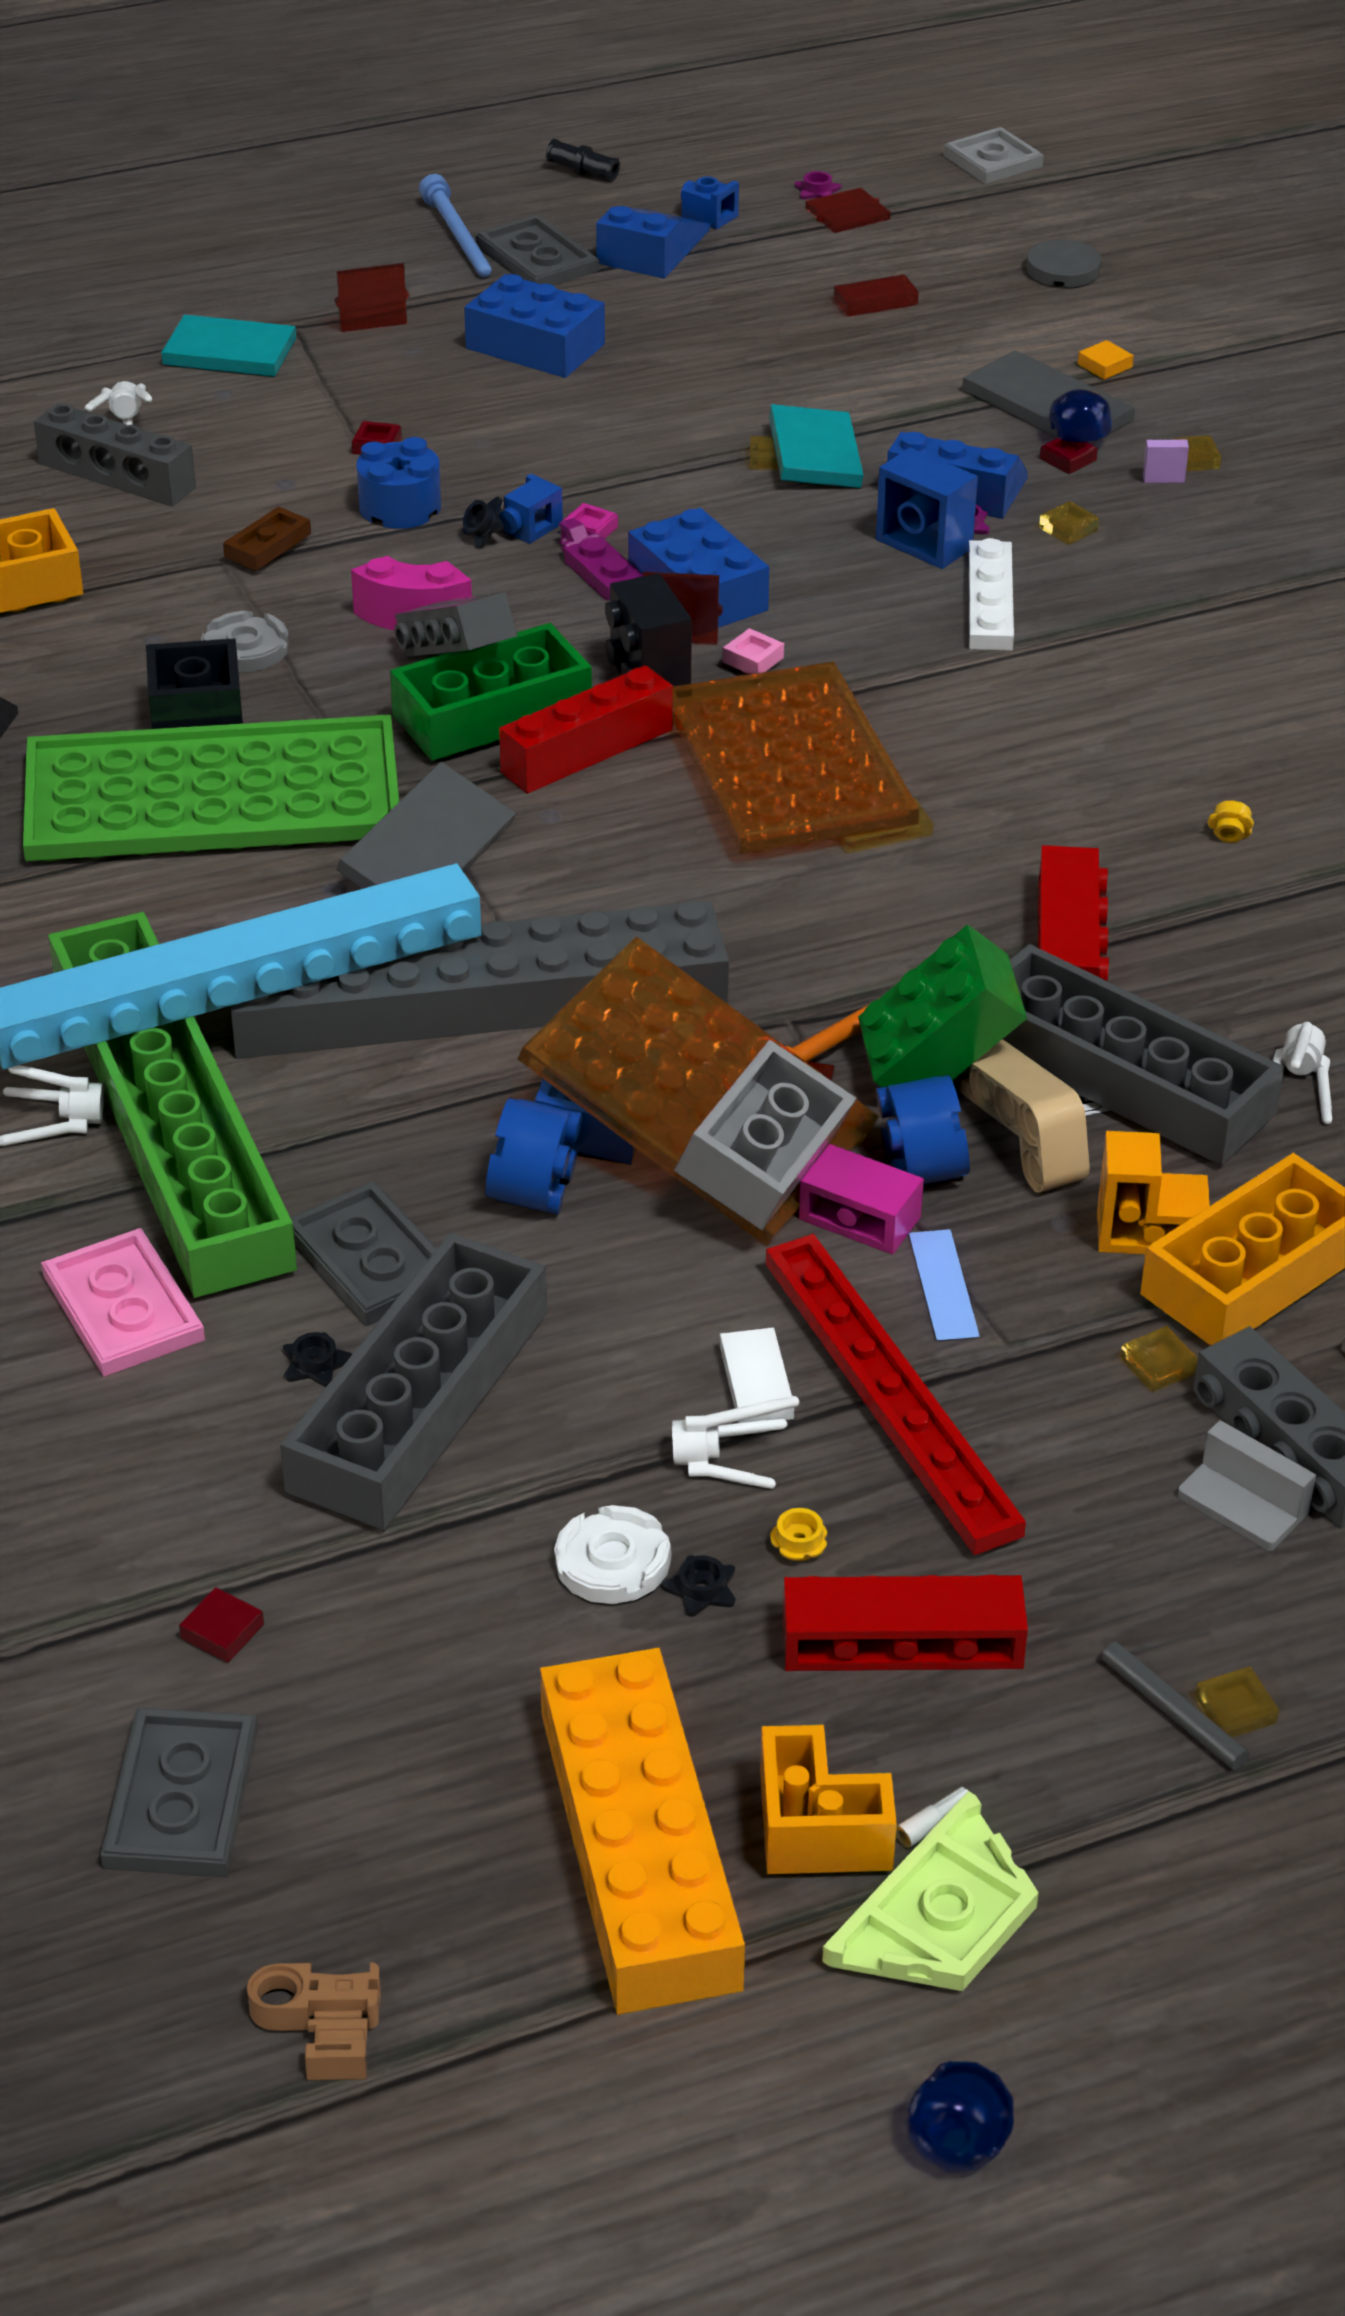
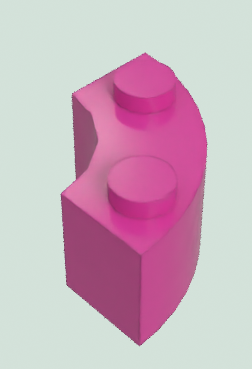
M385 556L374 558L364 565L351 569L354 614L373 625L385 629H395L397 624L395 614L443 600L472 596L471 579L448 561L431 565H413Z

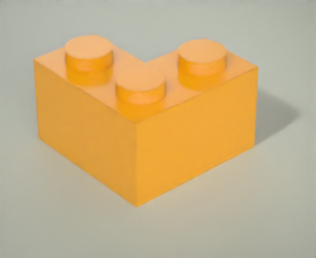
M1106 1131L1097 1205L1099 1252L1145 1254L1147 1246L1210 1206L1208 1175L1162 1173L1160 1133Z
M824 1725L762 1726L760 1780L767 1874L893 1871L897 1822L892 1773L828 1775Z

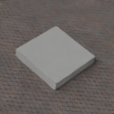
M1002 127L944 144L943 151L945 158L984 184L1043 167L1044 155Z

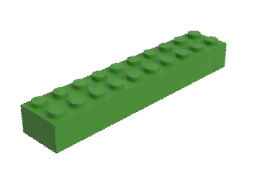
M144 912L48 934L53 973L159 944ZM194 1016L85 1046L84 1049L99 1083H103L104 1095L193 1297L208 1295L296 1271L297 1262L293 1222Z

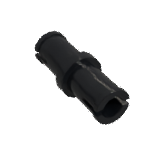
M552 139L547 147L546 158H548V162L573 168L577 174L585 175L589 173L612 182L618 176L620 170L619 159L593 152L589 146L581 145L577 147L557 139Z

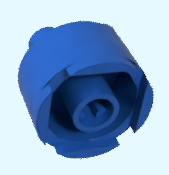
M409 437L403 440V442L384 444L368 442L361 447V455L357 460L356 468L359 511L365 520L372 523V516L383 520V527L405 529L423 525L429 522V514L435 510L437 514L441 511L440 461L436 453L427 448L426 440L419 437Z
M949 1075L876 1088V1098L881 1118H888L886 1126L880 1127L886 1158L893 1156L897 1158L891 1160L892 1167L924 1178L923 1185L956 1179L959 1176L969 1174L970 1161L965 1129H961L957 1112H961L953 1081Z
M508 1098L495 1137H499L495 1154L490 1156L486 1179V1197L503 1203L559 1215L566 1185L560 1184L561 1179L571 1181L574 1173L577 1150L571 1149L569 1143H576L582 1122V1113L529 1100Z

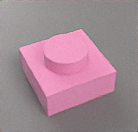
M750 628L723 647V663L757 678L784 658V643Z

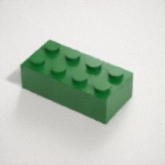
M550 622L517 632L516 637L468 651L449 652L391 669L392 715L431 761L439 758H448L455 753L478 746L490 745L494 741L499 740V727L556 704L560 700L591 689L592 666Z

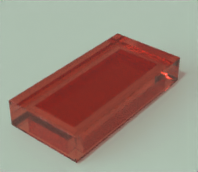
M905 274L834 286V299L847 316L918 304L919 291Z

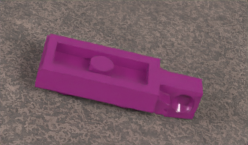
M575 518L559 522L561 527V540H559V544L562 546L561 550L564 553V562L606 601L610 600V583L644 576L604 538L598 536V533L592 532L587 534L584 524Z

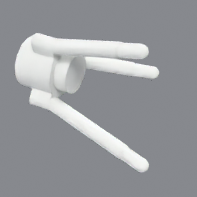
M122 381L115 384L112 389L103 388L100 395L86 404L85 410L91 412L104 402H109L110 411L115 417L123 419L124 424L133 425V418L139 413L141 408V399L146 403H150L152 397L146 391L144 384L136 386L131 382Z
M1303 1022L1288 1030L1284 1046L1275 1051L1273 1061L1284 1067L1286 1066L1290 1072L1296 1075H1306L1312 1071L1317 1073L1322 1122L1325 1125H1329L1332 1122V1106L1328 1076L1330 1059L1323 1055L1326 1039L1319 1028L1310 1022Z
M22 1065L8 1068L12 1074L62 1087L60 1091L6 1087L3 1090L5 1096L59 1102V1117L69 1118V1121L1 1135L0 1147L67 1133L87 1134L88 1124L102 1123L104 1106L103 1083H89L88 1077H70Z
M791 1396L709 1415L686 1416V1420H673L674 1465H688L689 1477L709 1476L750 1486L753 1485L767 1489L774 1488L776 1482L772 1478L709 1464V1459L720 1458L719 1438L783 1430L787 1427L785 1419L727 1423L794 1408L799 1405V1399L796 1396Z

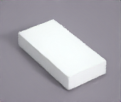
M774 1328L720 1334V1350L734 1408L792 1396ZM794 1408L740 1420L738 1423L794 1419Z

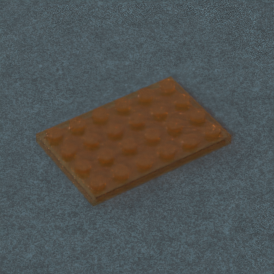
M834 661L673 687V722L740 854L750 852L761 853L773 848L807 845L815 841L839 837L849 838L856 834L880 830H896L900 827L919 824V807Z
M637 936L522 1047L518 1056L520 1062L766 1247L799 1212L800 1182L762 1231L674 1171L693 1133L769 1040L814 1070L816 1069ZM856 1099L840 1129L829 1144L852 1152L873 1129L880 1116Z

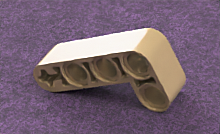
M1003 1039L952 1080L954 1087L961 1094L1019 1136L1023 1173L1027 1183L1034 1192H1045L1088 1178L1090 1164L1086 1116L1082 1101L1073 1088Z

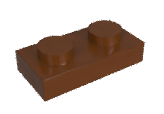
M278 506L223 542L224 557L246 568L257 571L311 535L310 519Z

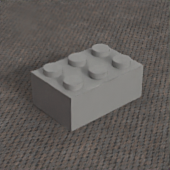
M769 1040L693 1133L674 1171L763 1231L799 1184L800 1180L835 1137L857 1098Z

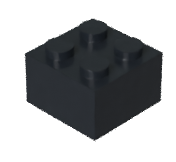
M660 573L610 583V602L605 604V615L610 626V639H607L605 642L609 663L612 666L616 665L621 675L646 665L673 685V697L691 694L692 619Z
M236 638L146 645L148 698L152 729L243 724Z

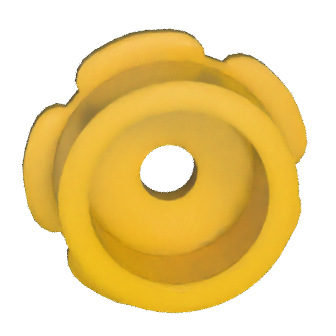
M1223 801L1215 807L1214 814L1209 816L1208 827L1214 829V834L1221 841L1227 843L1238 842L1249 837L1252 833V827L1254 826V821L1251 817L1252 812L1247 805L1239 801Z
M792 1508L783 1512L777 1520V1526L772 1529L770 1535L772 1545L780 1549V1554L794 1561H806L810 1558H815L821 1555L827 1546V1541L825 1540L827 1530L823 1525L821 1517L816 1512L807 1508Z

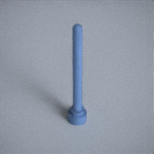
M439 174L426 176L419 185V193L428 206L438 209L477 274L482 278L488 277L492 271L491 266L449 200L451 189L448 183Z

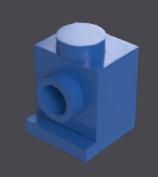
M704 176L697 179L696 182L688 180L684 183L680 194L682 217L710 223V228L717 230L739 216V182L733 180L728 184H724L714 177Z
M529 474L526 476V483L504 496V510L499 513V517L504 524L503 529L505 533L531 544L559 527V522L563 521L562 488L536 475Z

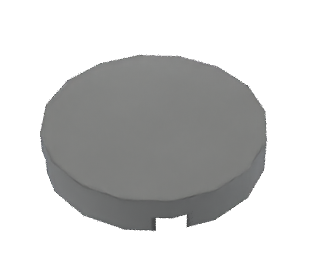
M250 611L224 614L212 620L206 626L207 632L205 634L202 632L201 641L236 638L239 672H254L267 669L279 663L287 655L289 648V635L285 624L267 613H264V618L254 617L253 612Z

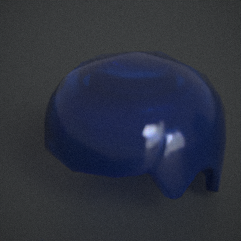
M1077 388L1065 392L1053 401L1049 409L1051 429H1055L1056 426L1058 437L1064 441H1095L1106 437L1112 430L1109 403L1107 399L1096 391Z
M947 2061L938 2065L934 2072L915 2090L906 2109L908 2116L905 2124L908 2139L922 2159L949 2174L978 2171L988 2165L1002 2150L1014 2127V2101L1012 2094L997 2073L976 2061Z

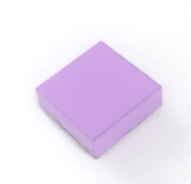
M1146 440L1143 466L1144 483H1185L1189 451L1188 441Z

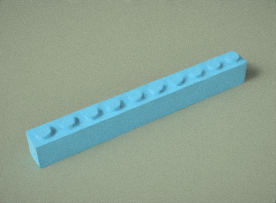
M456 863L0 987V1065L2 1069L14 1067L481 936L480 896Z

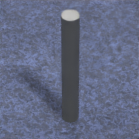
M1117 1641L1112 1642L1105 1648L1101 1656L1102 1661L1232 1770H1237L1243 1766L1249 1757V1751Z

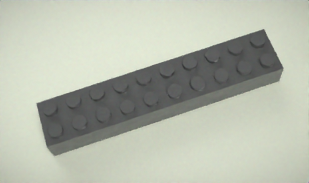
M688 901L682 904L655 907L639 906L634 909L605 912L590 911L585 914L556 917L542 916L536 919L507 922L493 921L481 924V936L229 1006L236 1059L725 1008L728 1007L729 960L712 901Z

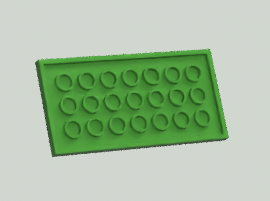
M391 715L27 737L23 832L25 861L42 860L51 862L69 858L89 857L98 859L116 855L136 854L145 856L163 852L183 851L192 853L210 849L230 848L239 850L257 846L277 845L286 847L293 844L319 842L333 844L340 841L361 840L399 803Z

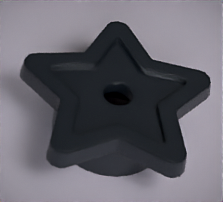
M499 496L488 503L475 500L464 513V528L462 532L466 535H474L476 547L483 548L492 533L504 528V524L499 517L502 499Z
M325 1332L306 1333L298 1337L293 1344L283 1345L284 1354L291 1361L284 1376L288 1382L311 1379L323 1387H327L332 1381L333 1371L343 1367L352 1356V1353L336 1349L335 1341Z
M687 1556L686 1561L683 1562L679 1569V1575L664 1580L662 1583L664 1591L684 1599L686 1612L690 1617L696 1616L709 1605L730 1608L734 1606L736 1601L735 1596L727 1586L734 1576L735 1566L730 1564L723 1565L719 1560L710 1556ZM699 1583H705L707 1586H697V1585H698Z

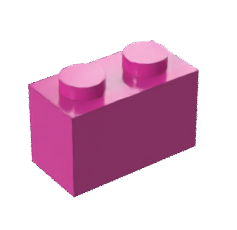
M829 1144L800 1180L799 1220L893 1255L921 1218L924 1178Z

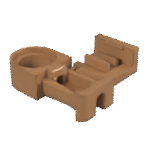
M370 1962V1972L353 1974L312 1973L311 1963L270 1964L254 1972L248 1981L247 1993L250 2017L256 2025L272 2031L308 2030V2032H315V2043H306L305 2064L307 2080L367 2079L366 2050L368 2026L369 2029L377 2027L380 2015V1969L376 1963ZM274 1989H286L295 1994L289 2002L281 2005H270L261 2000L265 1993ZM362 2015H368V2018L362 2019Z

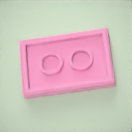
M142 1228L41 1262L43 1277L103 1377L205 1340L204 1326Z

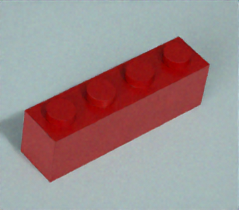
M644 665L499 727L501 773L528 794L672 731L673 685Z
M1042 845L1038 880L1037 948L1108 981L1109 957H1100L1107 956L1109 929L1104 927L1107 924L1108 897H1100L1106 896L1108 868L1099 867V848Z
M1022 1575L784 1577L782 1617L785 1671L1024 1669L1028 1625Z

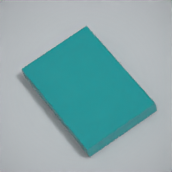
M184 314L161 352L162 364L166 366L274 377L297 338L296 326Z
M771 404L769 421L782 481L861 488L864 474L849 412Z

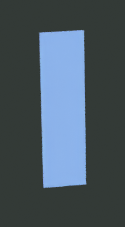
M951 1230L909 1233L936 1340L980 1337Z

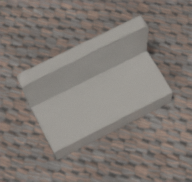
M1219 1420L1207 1432L1202 1464L1179 1486L1178 1498L1260 1547L1272 1551L1309 1514L1316 1474Z

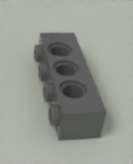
M57 403L34 420L38 459L41 465L171 507L196 488L191 444L175 440L171 436L159 435L140 429L136 425L117 422L106 418L104 415L85 412L73 408L69 404Z
M506 592L443 600L395 614L397 621L394 629L395 637L400 648L405 650L407 657L468 651L517 636Z
M1251 1326L1199 1351L1193 1391L1197 1394L1199 1400L1206 1407L1212 1408L1230 1426L1316 1474L1311 1506L1315 1510L1324 1513L1339 1529L1345 1527V1412Z

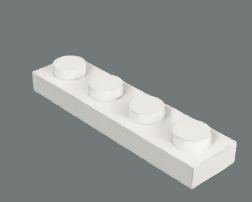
M993 538L981 541L969 540V649L1013 651L1012 542H1003Z

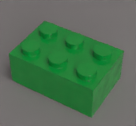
M967 924L953 937L944 940L938 949L916 968L905 973L902 979L882 997L872 1001L864 1012L858 1016L873 1080L879 1086L886 1087L935 1076L949 1075L953 1080L1023 1023L1027 1016L1008 954Z

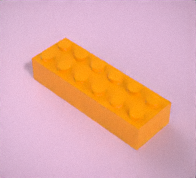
M660 1647L541 1667V1715L616 2014L620 2015L743 1992L745 1943Z

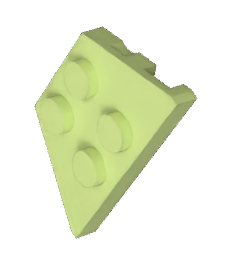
M968 1791L823 1946L822 1962L833 1968L963 1991L1037 1908L1039 1892L1024 1869L1019 1868L1013 1862L1011 1857L1012 1851L1000 1833L993 1834L980 1814L981 1803L977 1796Z

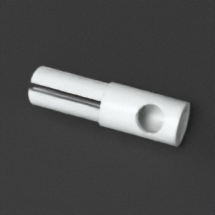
M960 1787L935 1804L925 1807L897 1825L896 1837L901 1845L905 1848H910L923 1840L968 1790Z

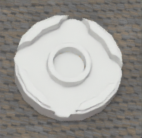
M616 1505L598 1508L599 1514L590 1515L585 1518V1514L582 1513L572 1518L559 1532L554 1548L559 1580L571 1593L590 1602L618 1604L634 1601L654 1591L667 1577L671 1563V1545L668 1535L662 1531V1524L654 1516L637 1508Z

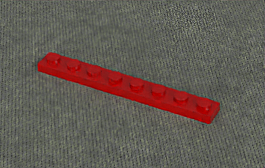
M813 1233L766 1249L765 1265L972 1554L977 1555L1025 1537L1026 1521L815 1234Z

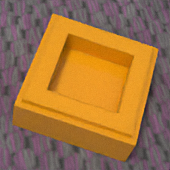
M1105 340L1079 351L1077 364L1105 380L1132 368L1134 355Z

